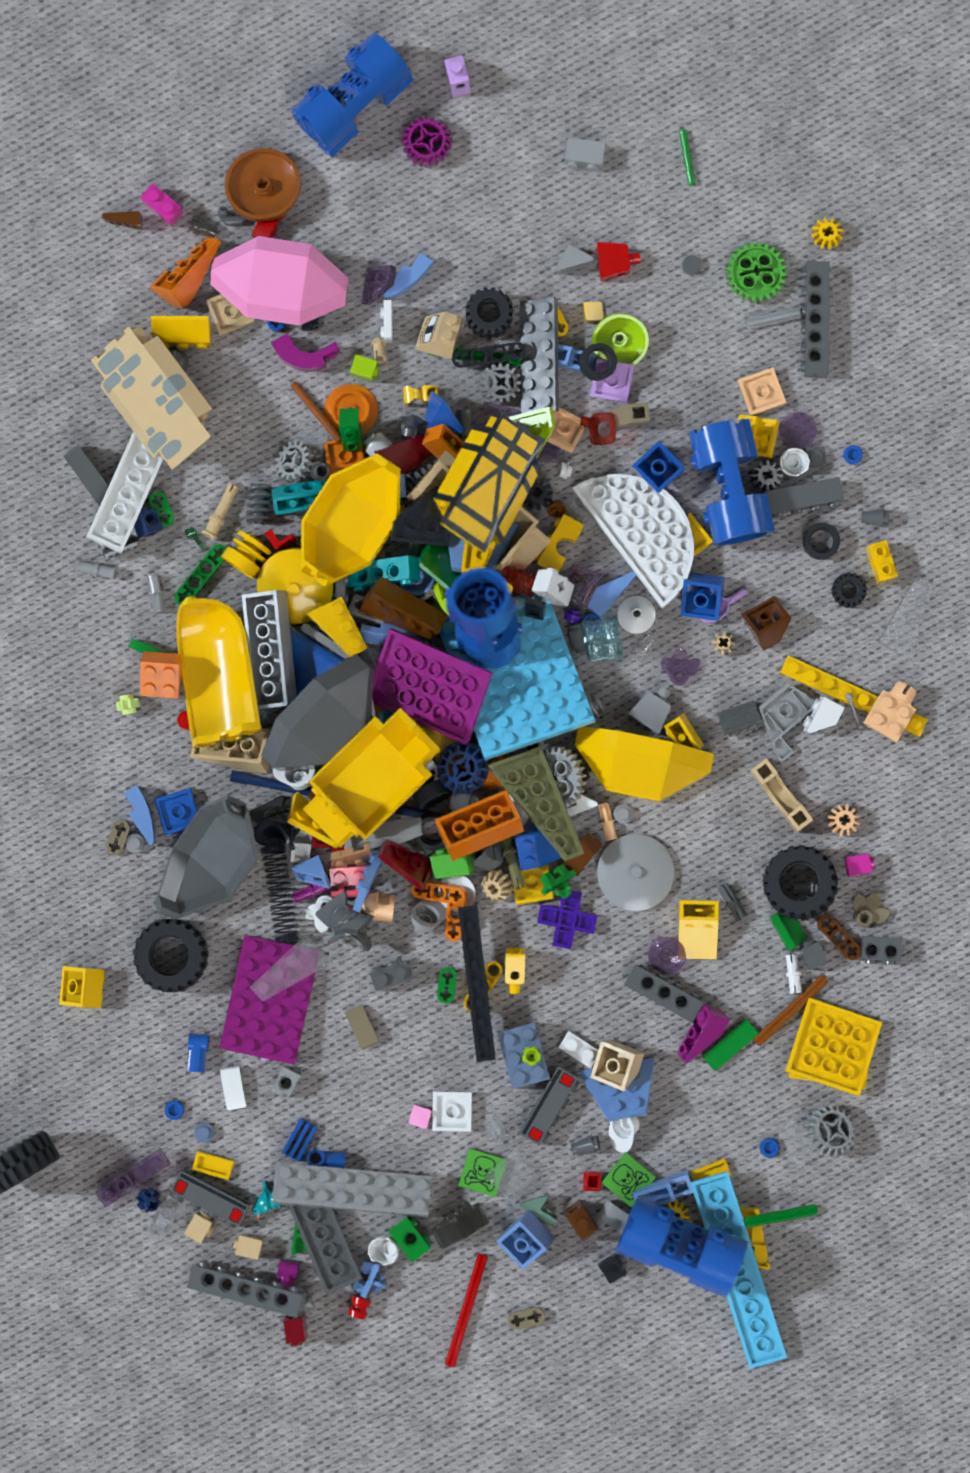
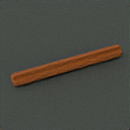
M820 975L753 1038V1041L758 1046L766 1042L807 1003L808 998H813L828 983V980L823 975Z

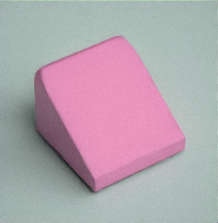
M414 1104L408 1123L427 1129L432 1110Z

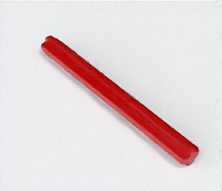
M478 1254L445 1361V1365L454 1368L457 1362L488 1256L484 1254Z

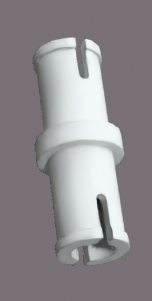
M793 954L792 960L791 955H785L788 971L786 977L789 980L790 994L802 993L798 954Z

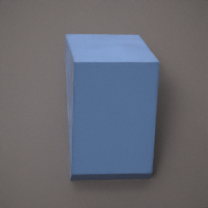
M319 855L292 867V871L298 881L330 889L331 884Z

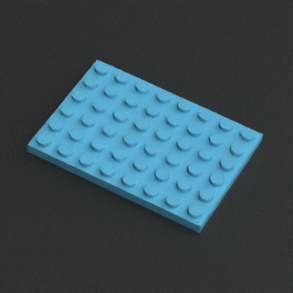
M533 591L513 597L519 601L517 611H513V613L517 616L518 622L522 623L523 634H520L521 646L518 654L509 661V664L503 667L487 669L494 673L474 727L485 761L595 723L552 604L545 599L542 600V602H546V613L543 621L525 616V602L527 598L534 599L535 595H538ZM445 621L440 635L446 652L477 665L467 657L466 653H460L455 635V622Z

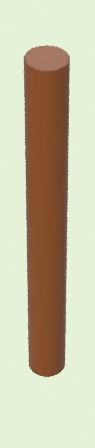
M297 382L292 383L290 387L337 443L341 442V435Z

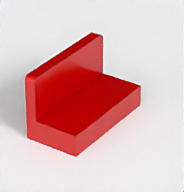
M271 529L265 532L276 552L293 545L294 542H297L293 533L279 541Z

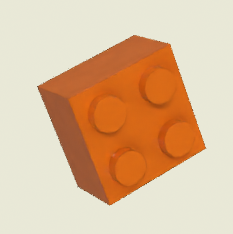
M143 652L140 661V696L178 699L182 688V654Z

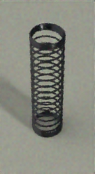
M285 844L261 848L262 854H271L262 859L273 860L263 865L274 866L264 871L276 872L266 875L265 878H277L267 881L266 884H279L268 887L267 890H280L268 894L269 897H278L269 900L270 903H279L270 906V908L281 909L271 912V915H282L273 918L272 921H284L274 924L273 927H286L275 930L274 933H287L276 936L274 938L275 943L299 939V934H295L298 933L297 930L282 931L297 927V924L280 925L295 921L296 918L278 919L294 915L295 912L277 913L293 909L294 906L276 907L291 903L293 900L274 901L290 897L293 894L273 895L291 890L292 888L271 889L290 884L291 882L270 883L290 877L289 875L272 876L288 872V869L270 870L288 865L287 863L269 864L285 860L287 857L267 858L286 853V851H283L285 850Z

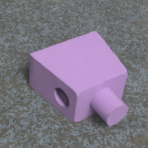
M463 55L445 59L444 68L452 98L470 94V83Z

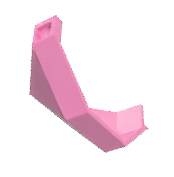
M257 236L214 258L211 268V285L248 318L302 325L346 304L349 278L312 244Z

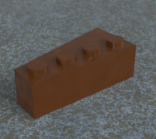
M380 577L365 594L358 610L361 613L431 641L440 633L447 616L383 577Z

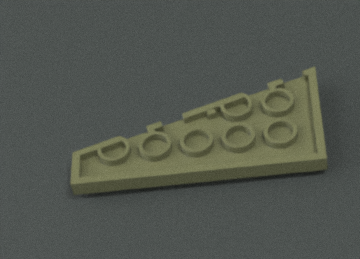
M541 746L487 766L564 861L584 854Z

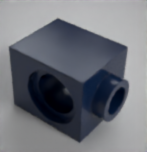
M148 507L141 508L134 524L138 539L154 536L163 530L156 508L149 510Z

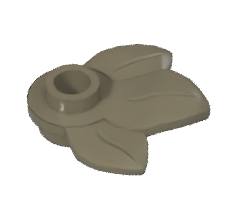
M880 893L871 894L866 899L860 894L856 895L853 900V908L856 912L855 922L858 926L866 928L871 926L872 923L881 924L889 917L890 911L880 908ZM863 914L867 915L868 917L867 921L865 922L861 920V916Z

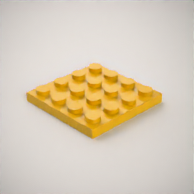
M808 998L785 1072L859 1097L882 1022Z

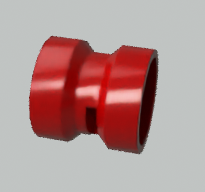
M353 1295V1304L347 1314L366 1320V1311L370 1307L371 1300Z

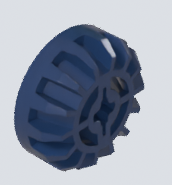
M455 742L448 745L440 753L436 764L437 776L445 788L454 793L467 794L479 789L486 782L490 771L487 767L489 760L485 761L481 748L477 744L468 742L465 745ZM456 755H465L463 759H459L456 762L451 760ZM471 760H473L474 765H475V771H474V773L471 772V771H472ZM464 762H466L465 768L467 769V771H462L460 773V767L458 765H461ZM449 763L453 765V777H451L448 770ZM468 774L472 776L467 781H459L463 776H466Z

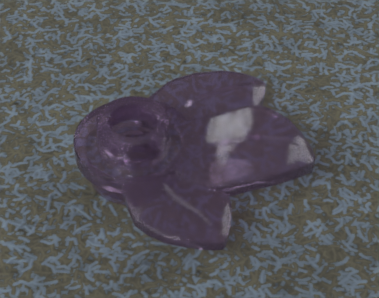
M682 648L677 649L671 659L663 657L661 662L662 670L669 675L670 681L676 686L684 685L690 676L697 673L700 665L699 658L688 660V656ZM677 673L682 674L681 680L676 679L675 675Z

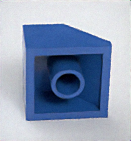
M660 441L631 466L658 494L676 481L686 468Z
M690 572L688 578L684 579L680 616L718 621L724 594L725 577Z

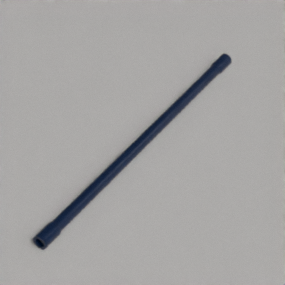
M233 770L230 776V782L249 784L294 794L298 791L304 796H309L308 794L312 792L311 789L313 788L307 787L304 790H295L290 785L278 780L253 776ZM401 805L394 814L419 818L421 815L432 811Z

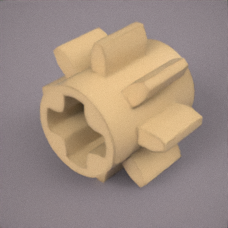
M723 631L722 636L715 634L717 640L711 641V644L716 647L713 651H721V656L724 654V651L731 653L729 647L735 646V643L730 640L733 635L725 636V631ZM719 639H721L722 641H727L726 648L725 646H719Z

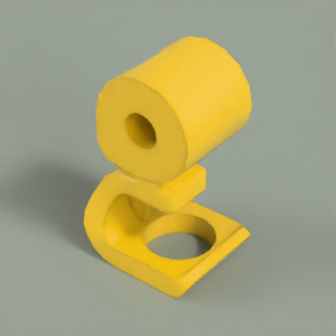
M424 385L421 387V390L404 386V406L407 407L414 399L416 401L422 400L424 404H428L432 391L439 396L438 386Z

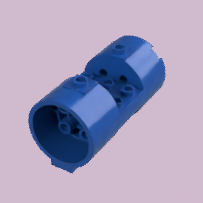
M374 32L360 45L358 44L348 51V54L345 56V62L351 70L350 72L344 73L340 78L341 80L336 85L329 87L328 90L319 84L311 86L303 96L304 98L290 110L293 114L292 117L301 129L316 143L319 142L317 144L318 147L330 157L337 154L359 133L353 118L374 98H377L380 103L387 106L414 81L411 77L410 69L400 55L388 42Z
M749 419L738 420L739 423H734V420L717 422L703 426L700 432L693 430L689 433L693 456L690 457L692 468L696 467L697 472L717 470V483L722 485L720 492L721 501L706 506V512H703L705 524L708 523L711 529L714 546H725L750 541L775 531L767 493L745 495L738 465L757 459L758 456Z
M474 568L461 574L455 580L452 587L446 589V608L451 623L455 622V635L460 653H466L468 658L482 668L496 669L509 664V661L518 654L521 646L520 634H523L522 623L518 622L517 616L513 613V611H517L516 599L512 598L505 579L494 570Z
M637 1196L615 1252L650 1267L657 1264L688 1277V1282L722 1297H727L741 1267L748 1241L713 1226L709 1230L703 1229L681 1218L674 1217V1210Z

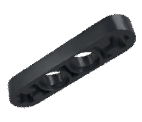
M520 342L460 350L453 354L452 362L456 367L464 368L516 360L525 355L526 348ZM515 345L522 348L523 352H520V356L511 353L509 354L510 358H506L507 351L505 346H509V350L515 349ZM501 348L504 355L501 359H496L493 356L494 349ZM477 351H482L485 354V359L482 362H477L474 358V354ZM467 352H471L473 364H469V360L463 361V365L456 362L455 358H458V354L466 357L469 356Z

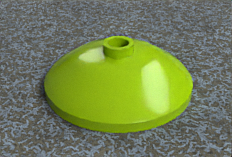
M616 313L605 317L598 323L592 335V344H606L614 350L617 362L635 365L647 352L649 336L645 325L637 317L627 313ZM617 335H622V336H623V337H622L621 339H619V340L616 339V336H617ZM594 351L597 359L608 360L604 353Z

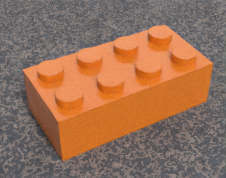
M506 790L435 819L438 832L452 861L524 832L521 818Z

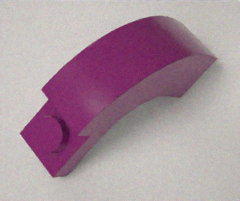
M288 333L271 342L276 354L286 365L303 372H314L327 368L324 360H333L338 356L337 353L340 352L336 342L317 352L306 353L300 351L295 347Z

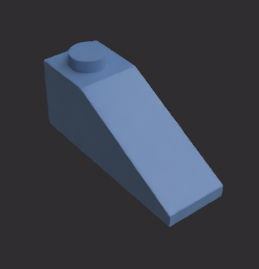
M633 571L595 588L593 592L589 590L583 598L585 600L583 606L601 619L637 575Z

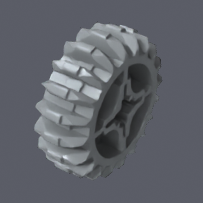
M831 1105L821 1106L818 1110H814L812 1112L813 1115L807 1118L810 1122L805 1125L809 1128L805 1134L810 1135L807 1142H813L811 1148L817 1147L818 1154L823 1152L824 1157L830 1155L832 1158L837 1155L842 1156L844 1152H849V1147L854 1145L852 1140L857 1137L853 1134L857 1128L852 1127L855 1121L849 1120L851 1114L845 1115V1109L839 1110V1107L836 1105L833 1107ZM825 1116L834 1118L830 1123L822 1120ZM832 1140L840 1142L838 1146H832L828 1143Z

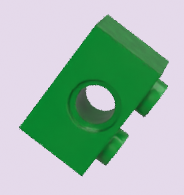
M339 409V430L343 451L363 450V432L359 409Z
M406 1216L390 1228L388 1232L409 1260L414 1262L431 1248L429 1245L431 1240L425 1233H420L417 1229L419 1224L413 1217L410 1219ZM414 1233L417 1240L409 1243L406 1240V1235Z

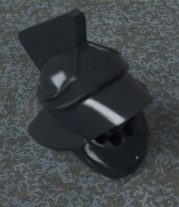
M280 795L251 810L250 816L258 824L253 831L255 841L258 844L272 846L287 843L292 851L295 850L293 840L301 829L287 823L290 810L284 806L286 801L284 795Z

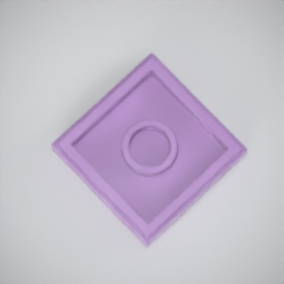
M596 358L594 372L603 373L606 371L609 361ZM617 362L616 370L612 375L602 381L592 380L590 396L628 403L634 365Z

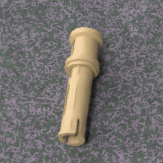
M228 483L214 514L209 516V522L205 530L201 532L213 540H217V534L221 526L225 524L224 518L239 490V487L235 485L233 487L231 483Z

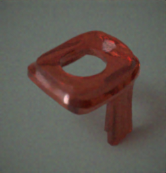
M596 413L591 418L581 416L580 426L589 428L590 441L593 445H608L615 442L616 421L613 413ZM604 421L610 425V432L607 436H601L598 432L599 424Z

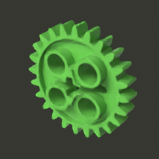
M760 241L757 246H754V243L751 242L750 247L743 244V250L736 248L737 255L732 253L731 258L733 260L727 261V264L731 267H726L725 269L726 272L730 273L725 277L731 280L728 286H734L732 293L738 291L737 298H740L742 295L745 296L744 302L751 298L752 304H754L755 299L762 303L763 298L769 301L770 295L776 297V291L781 292L782 288L780 285H785L786 282L781 278L787 277V273L782 272L787 269V266L781 265L785 261L784 258L779 259L781 252L773 253L775 247L769 250L768 243L761 247ZM765 258L769 261V264L763 266L759 260ZM742 261L749 262L750 267L743 268L740 263ZM754 269H757V272H760L759 276H756V274L753 273ZM765 276L770 277L772 283L765 284L762 278ZM749 279L753 282V286L747 287L743 281Z

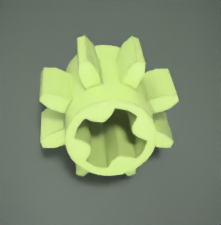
M133 694L119 696L120 701L116 702L117 711H122V715L137 713L136 708L140 707L139 698H134Z

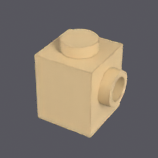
M203 1211L201 1213L196 1212L184 1235L201 1244L205 1236L209 1238L213 1232L214 1227H212L214 1221L210 1220L211 1216Z

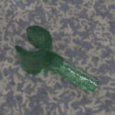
M190 527L184 530L187 539L194 538L202 551L206 549L194 528Z

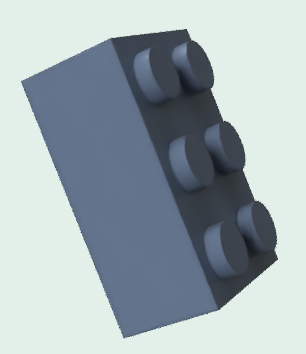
M535 1022L497 1032L512 1089L550 1079ZM527 1047H537L539 1053H541V1060L534 1066L528 1065L522 1059L523 1051Z

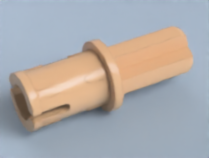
M609 803L599 804L598 809L602 822L600 825L603 826L605 841L618 839L613 823L615 820L612 819Z

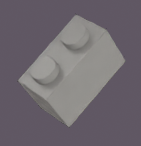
M568 137L564 164L574 169L579 168V166L587 167L586 169L589 171L602 169L605 142Z

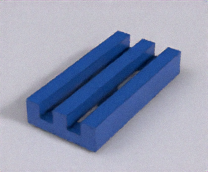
M300 1118L282 1153L299 1162L317 1127ZM301 1124H304L305 1127L303 1128L297 1142L295 1143L292 1151L289 1152L288 1149L293 1139L295 1138ZM311 1128L312 1130L298 1156L294 1155L307 1129Z

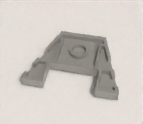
M785 683L757 707L779 763H782L794 753L782 736L814 710L812 706L815 700L789 683Z

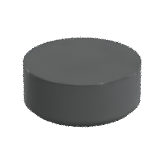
M694 255L687 256L682 264L683 271L688 275H696L702 266L701 260Z

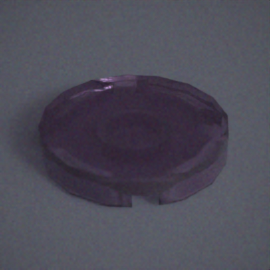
M790 413L780 423L779 437L788 448L805 449L816 438V423L806 413Z

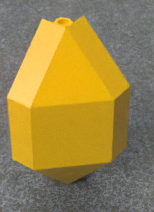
M375 454L330 475L301 520V572L314 578L323 586H327L371 565L392 533L393 520L400 515L399 467L381 455Z
M585 726L578 728L574 745L606 792L654 802H660L710 774L714 758L712 753L670 741L622 731Z

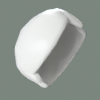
M790 448L783 452L779 464L784 473L795 477L808 470L810 460L808 454L802 449Z
M383 1235L371 1241L368 1246V1255L372 1262H379L382 1266L394 1263L399 1257V1245L392 1237Z

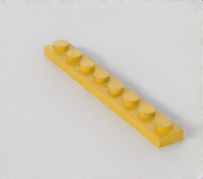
M789 655L780 671V674L848 705L850 704L846 700L845 695L851 693L854 707L867 714L878 698L874 694ZM914 713L904 731L920 737L928 719Z

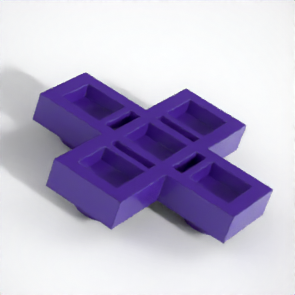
M571 890L569 897H561L560 908L540 905L537 923L556 927L552 946L571 949L575 931L594 934L597 915L579 912L582 892Z

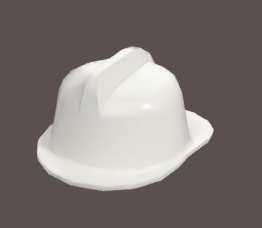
M273 768V774L276 779L290 785L293 789L304 790L307 787H312L308 781L314 776L315 769L278 771Z
M637 1116L610 1121V1141L618 1152L624 1153L631 1149L634 1134L639 1130L640 1126Z

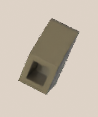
M648 402L627 404L609 410L611 429L649 425Z

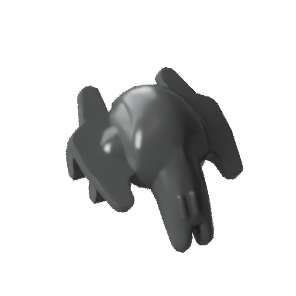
M414 414L402 416L401 419L405 420L401 424L402 432L396 431V434L401 437L402 441L411 437L415 438L416 435L426 432V429L419 425V423H424V420Z

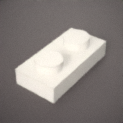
M568 1031L558 1048L589 1068L595 1063L599 1051L570 1031Z

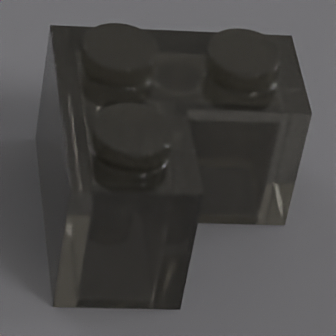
M469 1202L460 1207L461 1211L459 1213L456 1210L449 1214L448 1218L443 1216L435 1221L437 1225L430 1229L441 1249L466 1239L490 1223L479 1202L473 1205Z

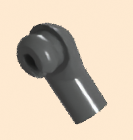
M224 206L218 209V217L225 225H244V218L242 216H233L228 211V208Z

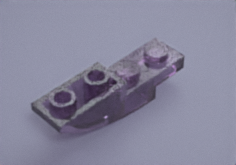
M159 1148L95 1191V1193L106 1208L171 1163L162 1149Z

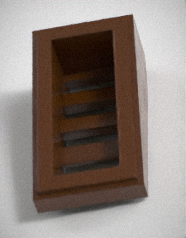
M139 211L102 214V218L106 223L142 230V215Z

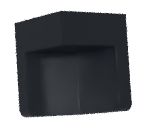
M614 1254L598 1263V1267L609 1283L616 1281L622 1276H627Z

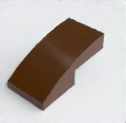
M588 832L580 841L584 854L563 863L569 871L574 869L576 876L581 873L603 845Z

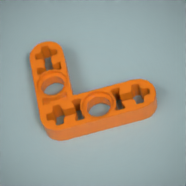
M428 881L425 889L428 890L431 886L430 891L420 893V890L412 885L411 892L414 897L447 903L445 936L452 942L458 941L461 938L459 918H454L451 912L452 909L467 906L466 889L460 885ZM436 887L443 889V897H438L435 894ZM457 891H459V894L462 895L459 899H457L456 895L448 896L449 893H455ZM455 923H458V924L456 925V929H455V930H456V932H459V934H457L456 936H454V933L451 932V930L454 929Z

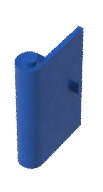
M290 625L296 692L298 696L315 677L340 664L345 659Z

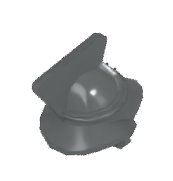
M346 892L338 894L315 913L316 917L332 930V934L327 941L328 945L335 943L344 936H348L364 951H370L372 944L365 929H367V926L374 917L363 914L361 911L360 913L354 911V906L347 903Z

